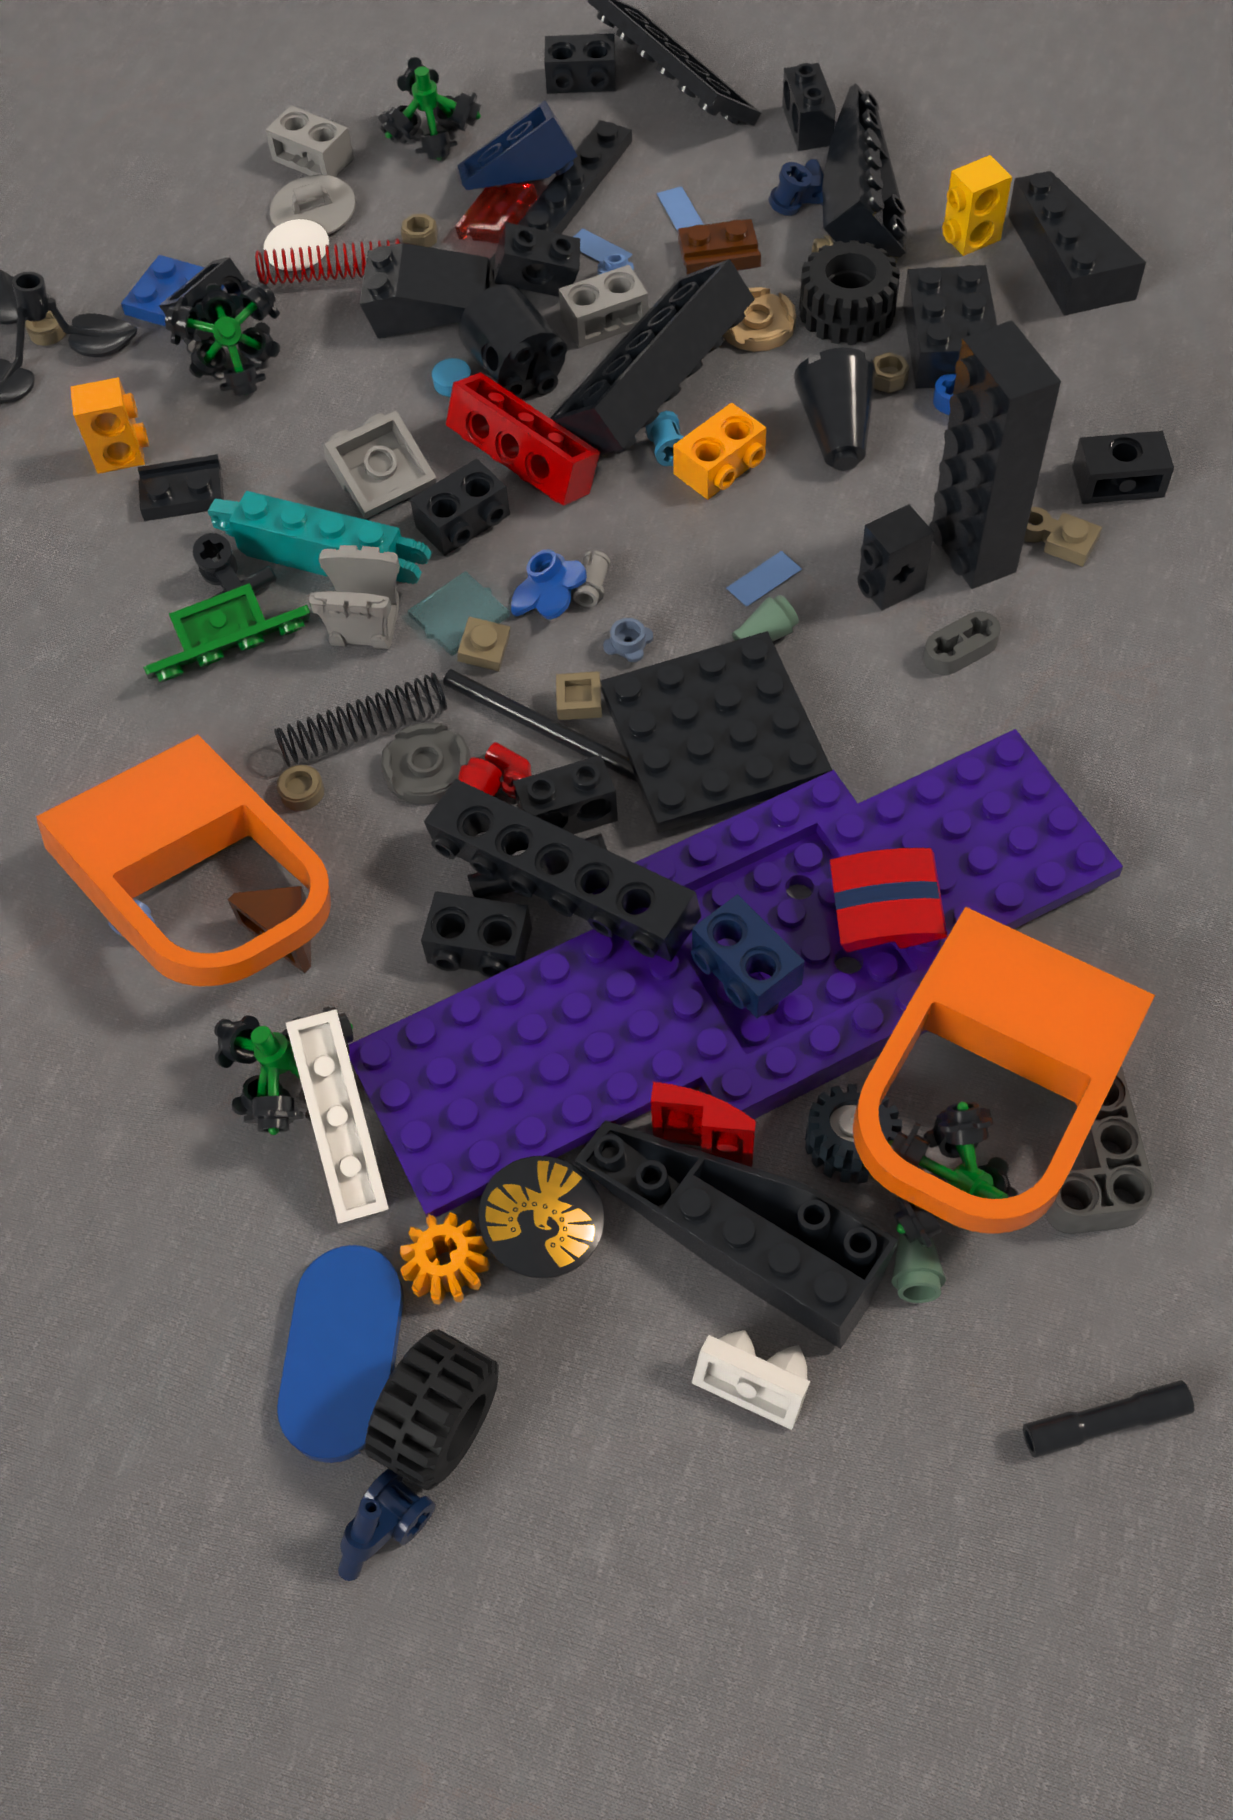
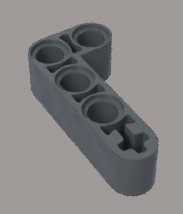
M1122 1065L1105 1098L1110 1105L1101 1106L1081 1148L1086 1169L1069 1172L1057 1198L1045 1213L1048 1222L1060 1232L1076 1234L1132 1226L1140 1220L1154 1196V1183ZM1069 1100L1072 1114L1074 1115L1077 1104ZM1110 1141L1117 1144L1123 1154L1108 1152L1101 1142ZM1123 1189L1129 1192L1134 1197L1136 1203L1127 1204L1120 1201L1113 1190ZM1072 1195L1082 1202L1084 1209L1074 1210L1067 1207L1063 1203L1061 1196Z

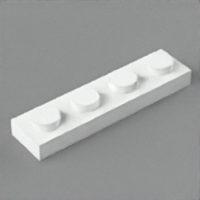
M337 1009L286 1022L338 1224L388 1210Z

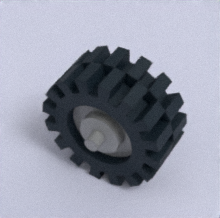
M848 1084L847 1092L845 1093L842 1092L840 1085L831 1087L830 1096L823 1091L818 1096L817 1103H812L805 1135V1149L807 1155L812 1154L811 1162L816 1168L825 1163L824 1175L832 1178L835 1171L840 1172V1182L849 1183L851 1175H856L858 1184L867 1183L869 1171L858 1155L853 1137V1119L861 1094L857 1092V1084ZM885 1096L879 1106V1122L884 1137L889 1142L895 1139L899 1131L901 1132L902 1119H898L899 1111L895 1105L888 1107L889 1098Z

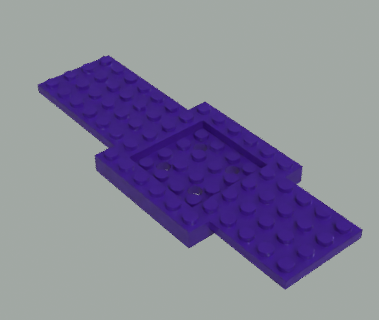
M1016 729L860 803L856 802L837 773L832 770L635 862V864L695 891L702 915L697 924L738 894L805 961L802 985L777 1003L778 1008L774 1013L762 1015L757 1019L746 1007L740 1009L735 1006L725 993L724 984L713 973L709 975L704 973L693 960L691 955L692 931L672 962L658 955H655L653 958L644 956L636 951L629 941L615 934L612 937H607L592 929L349 1044V1059L426 1217L430 1214L436 1218L482 1195L493 1176L503 1167L516 1160L531 1156L557 1158L589 1142L604 1121L623 1125L651 1111L653 1082L673 1084L691 1089L699 1087L701 1092L723 1100L743 1111L752 1119H756L879 1057L947 938L899 949L895 941L847 953L840 943L830 859L884 849L931 848L935 857L947 935L950 934L965 907L1015 929L1119 877L1123 865ZM799 884L808 887L812 894L805 899H795L789 896L786 890L793 885ZM606 888L596 889L591 894L602 893ZM638 908L630 914H641L648 908ZM722 939L717 943L723 946H732L737 942L732 939ZM842 957H851L856 959L862 968L855 973H844L836 967L835 962ZM755 972L749 975L756 980H766L771 977L763 972ZM924 1030V1031H922V1033H921L920 1035H922V1034H924V1033H926V1032H928V1031H927V1030Z

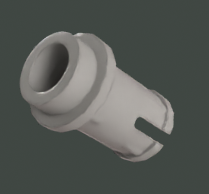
M588 551L585 553L582 564L587 572L586 582L575 589H571L574 601L584 607L597 605L605 594L602 586L610 566V559L600 551H594L592 562V552Z

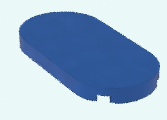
M348 1245L327 1251L309 1265L297 1287L278 1396L277 1414L280 1427L287 1440L306 1457L319 1462L335 1463L346 1461L359 1454L360 1450L365 1448L371 1414L386 1382L395 1368L404 1302L403 1288L398 1274L390 1261L381 1253L368 1247Z

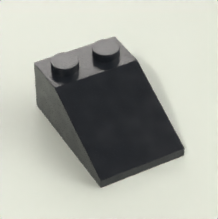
M407 243L380 246L374 250H369L367 253L360 306L378 339L458 323L471 301L488 289L490 260L488 257Z

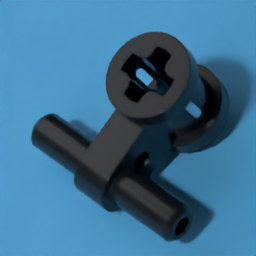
M205 534L198 538L193 546V557L199 566L203 579L212 585H221L223 588L222 592L214 596L249 583L255 593L276 581L277 577L269 566L240 581L236 575L238 566L232 554L230 543L220 534ZM217 557L219 561L214 562L212 558Z

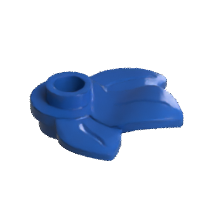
M550 549L536 553L531 557L526 567L528 578L515 589L512 596V614L517 617L537 608L538 612L546 619L550 620L560 617L571 602V589H575L586 582V568L578 560L566 561L561 554L555 553Z

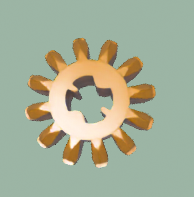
M449 1212L445 1217L444 1223L438 1225L436 1218L428 1214L426 1218L428 1229L422 1231L419 1228L410 1227L408 1233L414 1243L403 1245L400 1248L399 1253L402 1259L407 1261L400 1269L404 1280L414 1281L412 1290L417 1297L431 1292L433 1303L440 1305L445 1298L446 1292H451L453 1299L461 1303L464 1299L461 1288L466 1285L471 1289L479 1290L481 1282L476 1273L489 1270V1260L482 1255L488 1248L482 1236H475L477 1228L473 1221L468 1220L458 1226L456 1214ZM449 1252L451 1262L440 1265L439 1255Z

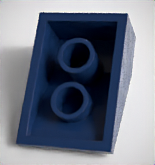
M545 100L459 163L457 167L465 189L473 190L545 179L554 173L556 176H559L572 167L574 164L573 159L578 155L570 138Z

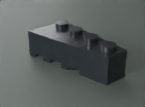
M1047 171L1015 178L1008 217L1063 315L1136 300L1146 261L1053 172Z

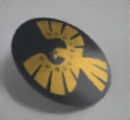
M531 1156L506 1165L493 1176L482 1194L478 1219L480 1232L487 1248L501 1264L511 1271L527 1277L553 1278L577 1269L593 1254L603 1232L604 1209L595 1185L580 1169L558 1158Z

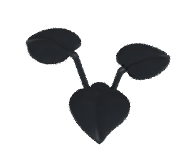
M0 270V324L10 325L17 323L15 360L11 363L0 358V404L11 403L25 397L34 386V374L27 369L20 368L23 364L26 320L33 322L43 320L47 312L51 311L62 330L67 334H71L68 338L70 348L88 357H105L119 351L136 336L137 327L123 320L95 313L77 315L73 318L72 325H69L59 312L56 300L49 298L44 278L40 274L22 272L13 277Z

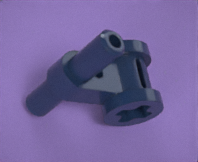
M811 159L805 166L795 162H788L782 166L779 172L780 182L777 187L772 189L768 198L770 206L776 212L786 216H793L799 212L802 204H821L823 207L824 173L818 160Z
M390 1469L385 1470L368 1488L360 1502L356 1517L345 1528L340 1544L343 1554L338 1567L340 1577L347 1581L357 1579L364 1561L371 1558L392 1537L401 1545L410 1542L426 1525L435 1510L436 1503L428 1496L420 1498L402 1482V1476Z

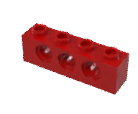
M481 372L453 382L446 420L447 427L458 433L465 441L474 444L487 453L494 461L500 462L512 470L523 481L529 482L544 492L554 502L565 506L590 494L600 451Z

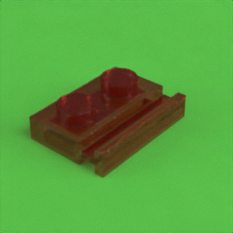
M512 183L501 185L500 187H486L455 225L459 240H464L466 236H471L473 241L499 243L505 223L518 224L538 198L534 184Z

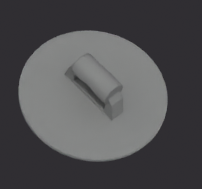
M328 175L306 176L288 183L278 191L270 205V217L275 227L290 220H310L321 225L329 235L339 230L350 220L355 210L356 199L351 187L339 178Z

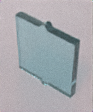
M466 571L408 610L409 616L425 630L426 638L434 639L451 656L458 652L469 616L498 624L510 616L509 610L492 596L491 589L481 586Z

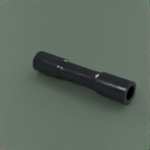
M1179 1380L1137 1392L1129 1398L1080 1412H1065L1023 1424V1434L1029 1452L1036 1458L1079 1446L1092 1438L1139 1425L1150 1426L1194 1413V1402L1185 1382Z

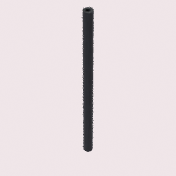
M452 669L448 670L443 679L445 686L588 758L601 755L606 767L637 782L628 757Z

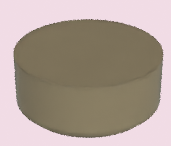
M51 311L47 312L43 320L35 322L26 320L25 327L29 337L37 345L48 346L55 344L66 335Z
M296 765L286 769L277 781V791L280 799L291 810L305 811L311 809L324 796V785L319 772L308 765Z

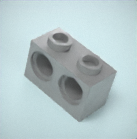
M292 105L265 129L272 160L309 176L328 175L336 177L354 159L348 127Z
M630 265L559 288L561 320L579 348L631 330L649 311L648 292Z

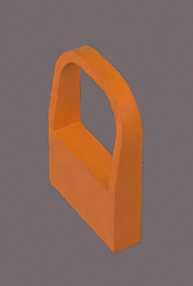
M198 734L36 816L46 850L128 942L159 973L175 982L192 986H217L247 978L310 941L321 930L329 916L331 908L329 879L322 860ZM247 836L252 837L309 890L305 903L293 916L237 948L218 953H198L175 945L133 900V898Z
M965 907L907 1005L862 1087L853 1119L854 1143L862 1163L869 1173L890 1192L960 1228L979 1233L995 1234L1012 1232L1031 1225L1049 1210L1057 1198L1155 995ZM922 1031H930L1077 1104V1109L1046 1172L1033 1187L1009 1198L987 1199L977 1197L913 1166L901 1158L888 1144L879 1122V1106Z

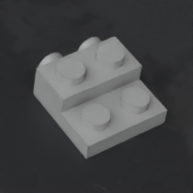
M397 410L386 415L383 413L376 414L367 419L363 426L350 432L348 430L337 432L324 444V458L343 491L348 490L364 519L410 498L436 483L437 478Z

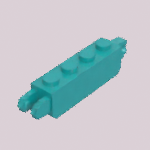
M250 491L244 493L240 502L214 499L208 509L213 527L225 531L227 535L234 537L238 550L247 557L327 576V574L320 566L319 556L321 551L324 549L339 550L340 545L357 546L358 550H361L362 546L379 547L380 553H396L400 564L396 581L407 582L408 584H417L422 574L418 565L427 564L432 554L428 545L420 541L416 542L414 539L401 537L400 528Z

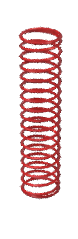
M396 238L395 243L400 244V240ZM378 240V247H380L381 241ZM369 241L370 250H373L372 242ZM353 242L351 243L353 275L349 268L346 244L343 243L344 276L339 263L337 245L334 244L336 258L335 276L330 263L329 248L327 244L325 245L327 277L324 274L321 263L320 247L317 245L318 278L313 267L311 247L308 246L310 262L309 279L304 267L302 247H299L301 279H299L296 271L294 250L291 247L292 281L287 270L284 248L281 249L284 266L283 281L278 270L276 250L273 249L272 251L275 266V282L270 274L267 250H264L267 270L266 283L262 255L257 250L255 261L259 283L267 285L270 279L271 283L275 285L279 279L280 283L284 284L286 277L290 283H293L295 276L299 283L303 281L304 276L310 282L312 275L316 281H319L321 274L326 281L329 279L330 274L336 280L338 272L341 278L345 279L347 271L351 278L355 277L356 271L359 277L362 278L366 266L363 242H360L362 256L361 274L357 264L355 245ZM258 255H259V258H260L261 270H260V266H259Z

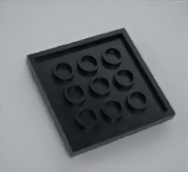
M768 631L600 680L601 692L658 833L774 798L832 771Z

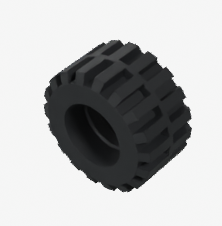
M850 240L849 243H843L842 241L833 242L832 246L824 245L819 248V252H812L808 256V262H804L801 274L799 311L801 321L806 323L805 328L809 332H817L816 337L822 340L830 339L831 343L834 344L847 342L848 345H856L858 341L866 343L872 341V336L880 337L883 335L885 328L891 327L896 312L900 271L896 267L897 262L894 258L887 257L888 252L884 249L874 248V244H861Z
M434 1329L427 1333L408 1350L386 1382L370 1417L365 1441V1453L371 1459L427 1491L433 1489L453 1472L476 1438L495 1396L499 1373L498 1362L439 1329Z

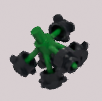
M412 57L407 62L408 68L405 73L397 78V86L401 91H408L413 96V99L408 106L401 105L397 108L392 107L389 111H384L378 117L382 123L380 128L386 138L394 143L401 142L405 145L411 139L421 140L422 147L415 149L416 154L427 152L428 159L441 160L442 157L449 155L448 148L458 145L457 141H450L448 132L457 129L465 132L468 125L474 127L476 120L481 118L479 113L481 105L476 103L477 96L474 92L471 96L462 92L460 96L455 98L438 94L436 84L439 81V75L437 71L422 65L420 58ZM416 109L426 112L430 133L424 134L423 130L419 128L421 117Z
M247 279L241 282L244 292L240 296L228 294L221 290L219 284L210 283L205 288L206 295L202 302L197 303L195 307L188 306V299L180 296L175 307L170 306L165 316V327L168 331H171L172 344L179 345L181 338L192 340L197 330L214 334L215 341L205 339L200 342L196 340L189 342L187 345V352L191 355L189 371L197 378H201L203 375L213 376L217 380L225 378L226 383L220 385V390H233L235 396H247L257 390L256 383L266 379L264 373L257 374L256 370L261 369L263 362L270 357H277L280 352L279 343L273 341L270 335L269 325L260 322L255 327L247 328L241 332L240 325L249 316L262 321L268 314L274 319L280 315L279 310L274 306L276 298L271 289L263 283L252 284ZM242 306L243 310L235 317L236 310ZM199 318H200V319H205V318H206L209 323L199 321ZM237 344L241 354L248 358V363L241 364L236 347ZM223 347L228 348L233 366L228 369L223 366L226 362V353Z
M325 1007L323 1012L334 1010L336 1007ZM338 1013L349 1055L348 1043L353 1042L354 1039L353 1025L349 1022L345 1013ZM246 1015L242 1020L233 1022L229 1019H221L214 1029V1033L218 1037L219 1050L215 1054L216 1063L224 1068L231 1067L234 1062L252 1064L257 1060L261 1064L260 1075L247 1079L243 1085L242 1095L232 1100V1110L238 1115L247 1114L244 1116V1122L258 1123L259 1132H268L271 1135H276L278 1132L288 1131L289 1124L293 1123L294 1120L304 1118L303 1112L294 1111V1098L291 1097L289 1091L284 1089L279 1082V1075L290 1071L300 1079L288 1030L285 1029L282 1033L271 1032L267 1026H260L258 1019L251 1015ZM301 1088L299 1099L307 1105L303 1088ZM307 1110L305 1117L311 1121L309 1110Z
M960 1102L948 1106L936 1116L934 1128L927 1131L923 1137L917 1135L921 1124L916 1122L909 1136L899 1131L895 1139L888 1142L892 1149L908 1163L923 1171L926 1169L932 1172L929 1174L945 1182L947 1180L952 1186L971 1195L987 1199H1003L1018 1195V1191L1011 1187L1007 1175L1009 1164L1006 1160L1000 1157H993L989 1160L988 1164L977 1167L975 1149L979 1142L989 1138L988 1127L993 1125L990 1109L980 1108L978 1103ZM938 1146L942 1155L948 1158L960 1157L963 1163L954 1170H951L926 1157L925 1154L929 1147L934 1148ZM898 1196L895 1200L900 1211L893 1214L898 1224L897 1232L904 1234L909 1243L918 1239L922 1246L925 1245L926 1248L931 1247L930 1238L942 1232L937 1216Z

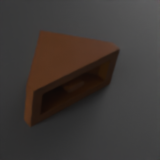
M302 886L238 892L231 895L227 900L238 923L257 937L293 916L303 906L306 897ZM311 940L284 956L286 960L303 973H306L311 968Z

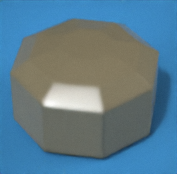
M413 214L402 221L401 235L403 243L424 247L433 246L437 243L438 236L436 221L427 214Z
M890 352L875 356L873 360L876 371L874 389L887 393L903 389L908 380L910 369L905 358Z

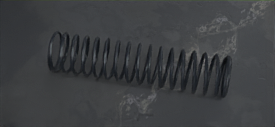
M432 672L431 678L425 674L424 685L418 678H415L414 688L406 681L404 684L405 693L400 686L396 685V698L391 690L386 688V702L379 692L375 694L376 705L370 696H366L367 710L359 699L356 700L357 713L353 706L347 702L346 711L348 719L339 706L336 707L338 722L333 713L327 709L326 716L329 728L321 714L317 713L316 715L319 731L313 720L307 717L306 721L310 737L302 722L297 720V729L301 743L290 724H287V732L291 746L282 729L279 727L277 729L274 728L275 736L287 766L290 767L291 764L282 738L296 764L299 762L292 734L305 760L309 759L302 731L314 755L318 757L311 725L325 753H328V747L321 722L334 748L338 749L330 716L344 745L347 746L348 742L340 713L354 741L357 743L358 739L349 708L364 738L367 739L368 736L359 704L374 735L377 736V730L369 701L378 716L383 730L387 732L379 698L389 715L393 727L396 728L397 725L388 693L404 725L407 722L401 707L398 690L406 702L413 721H416V717L411 705L408 687L416 699L422 716L425 718L426 714L420 699L417 682L422 688L433 714L436 712L430 697L427 679L437 695L442 710H447L446 699L436 674Z

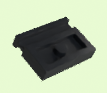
M218 454L138 467L140 480H138L140 511L144 521L206 512L214 499L224 500L222 468Z

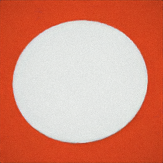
M295 219L275 227L268 234L264 242V250H267L269 263L274 266L272 251L275 249L278 269L284 270L281 249L284 248L287 270L293 271L290 248L292 247L296 271L301 270L299 247H302L304 267L307 269L310 267L308 246L311 247L312 262L315 265L318 263L316 246L320 247L322 259L326 254L325 245L329 246V238L325 229L318 223L305 219Z

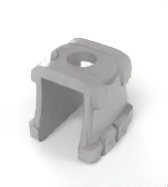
M340 545L339 550H322L319 556L320 566L331 580L336 592L310 593L309 603L312 612L317 613L326 626L330 645L346 647L347 644L370 645L376 649H390L399 609L396 578L397 573H399L400 564L397 554L394 552L380 553L379 547L362 546L361 550H358V547L353 545Z

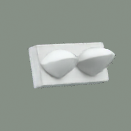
M746 1330L726 1334L719 1339L708 1335L699 1353L692 1384L792 1430L800 1414L810 1381L807 1380V1365L799 1345L777 1352L765 1361L755 1356L753 1343Z

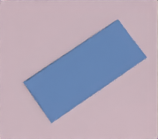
M682 186L656 193L677 231L678 228L704 225Z
M583 228L573 236L580 238V252L599 262L603 261V258L611 253L624 254L627 260L633 255Z
M780 551L726 587V589L747 607L801 571L802 568L783 551Z

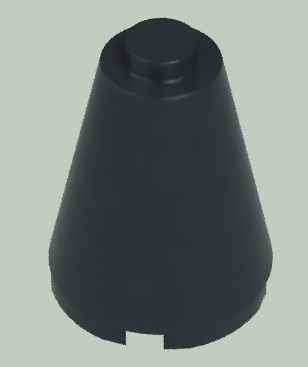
M832 348L820 352L821 359L810 364L808 358L802 361L795 370L794 382L826 464L837 470L846 471L855 468L866 456L876 371L875 363L872 359L870 362L866 360L863 351L854 348Z

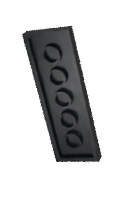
M588 0V3L598 11L596 17L601 22L612 28L616 26L618 28L616 32L618 37L631 45L636 43L638 45L636 52L651 62H658L659 64L656 69L672 80L676 78L679 81L677 87L688 96L693 98L697 96L700 99L698 103L700 108L713 116H717L718 112H721L720 115L735 125L743 121L755 126L761 112L641 10L620 0Z

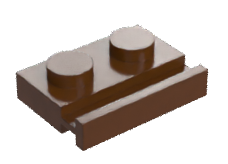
M752 219L678 228V242L683 263L686 267V275L728 259L731 260L736 270L761 267V252L758 250V241Z

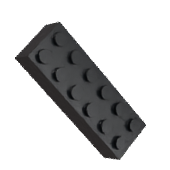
M725 260L678 278L550 419L600 451L599 458L609 452L615 451L617 454H620L629 449L636 442V433L658 417L659 412L657 410L659 407L674 398L681 391V382L696 373L703 366L701 360L704 356L717 349L724 342L723 335L728 329L735 327L745 318L744 311L755 300L731 260Z
M1013 320L962 338L959 360L955 366L956 379L953 396L950 398L948 427L944 433L945 446L943 458L939 464L938 488L934 495L933 518L929 525L934 532L933 542L944 549L950 558L955 573L959 576L962 575L971 589L1017 572L1061 380Z

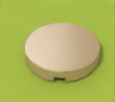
M748 288L755 300L744 311L745 318L735 327L728 329L723 337L733 346L752 352L769 351L782 346L792 337L796 327L794 304L787 296L780 292L779 296L770 294V289Z

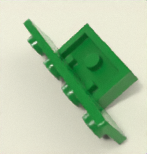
M249 583L169 613L184 651L143 667L148 679L157 677L159 682L171 680L184 674L183 666L197 661L200 667L213 664L225 658L223 651L239 646L241 651L250 650L265 643L263 636L278 630L281 636L297 632L305 628L303 621L309 619L311 613L308 606L305 605L265 620Z

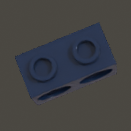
M738 894L692 927L691 955L697 966L708 975L713 973L724 984L725 993L732 1003L740 1009L746 1007L757 1019L802 985L805 961ZM722 939H732L737 943L732 946H723L717 942ZM755 972H763L771 977L766 980H756L749 975Z

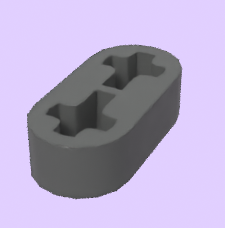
M973 612L936 631L928 637L925 644L923 659L926 668L938 675H950L990 654L998 644L1001 631L999 621L992 614ZM972 631H975V632L977 633V634L971 636ZM940 650L942 653L937 654L936 651ZM952 651V656H949L946 653Z

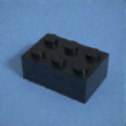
M965 265L907 270L903 309L915 389L935 388L938 378L946 374H956L955 366L959 360L962 338L997 326L986 265Z

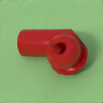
M494 742L488 748L485 760L503 771L501 787L509 797L516 799L513 781L532 776L531 764L526 758L500 743Z

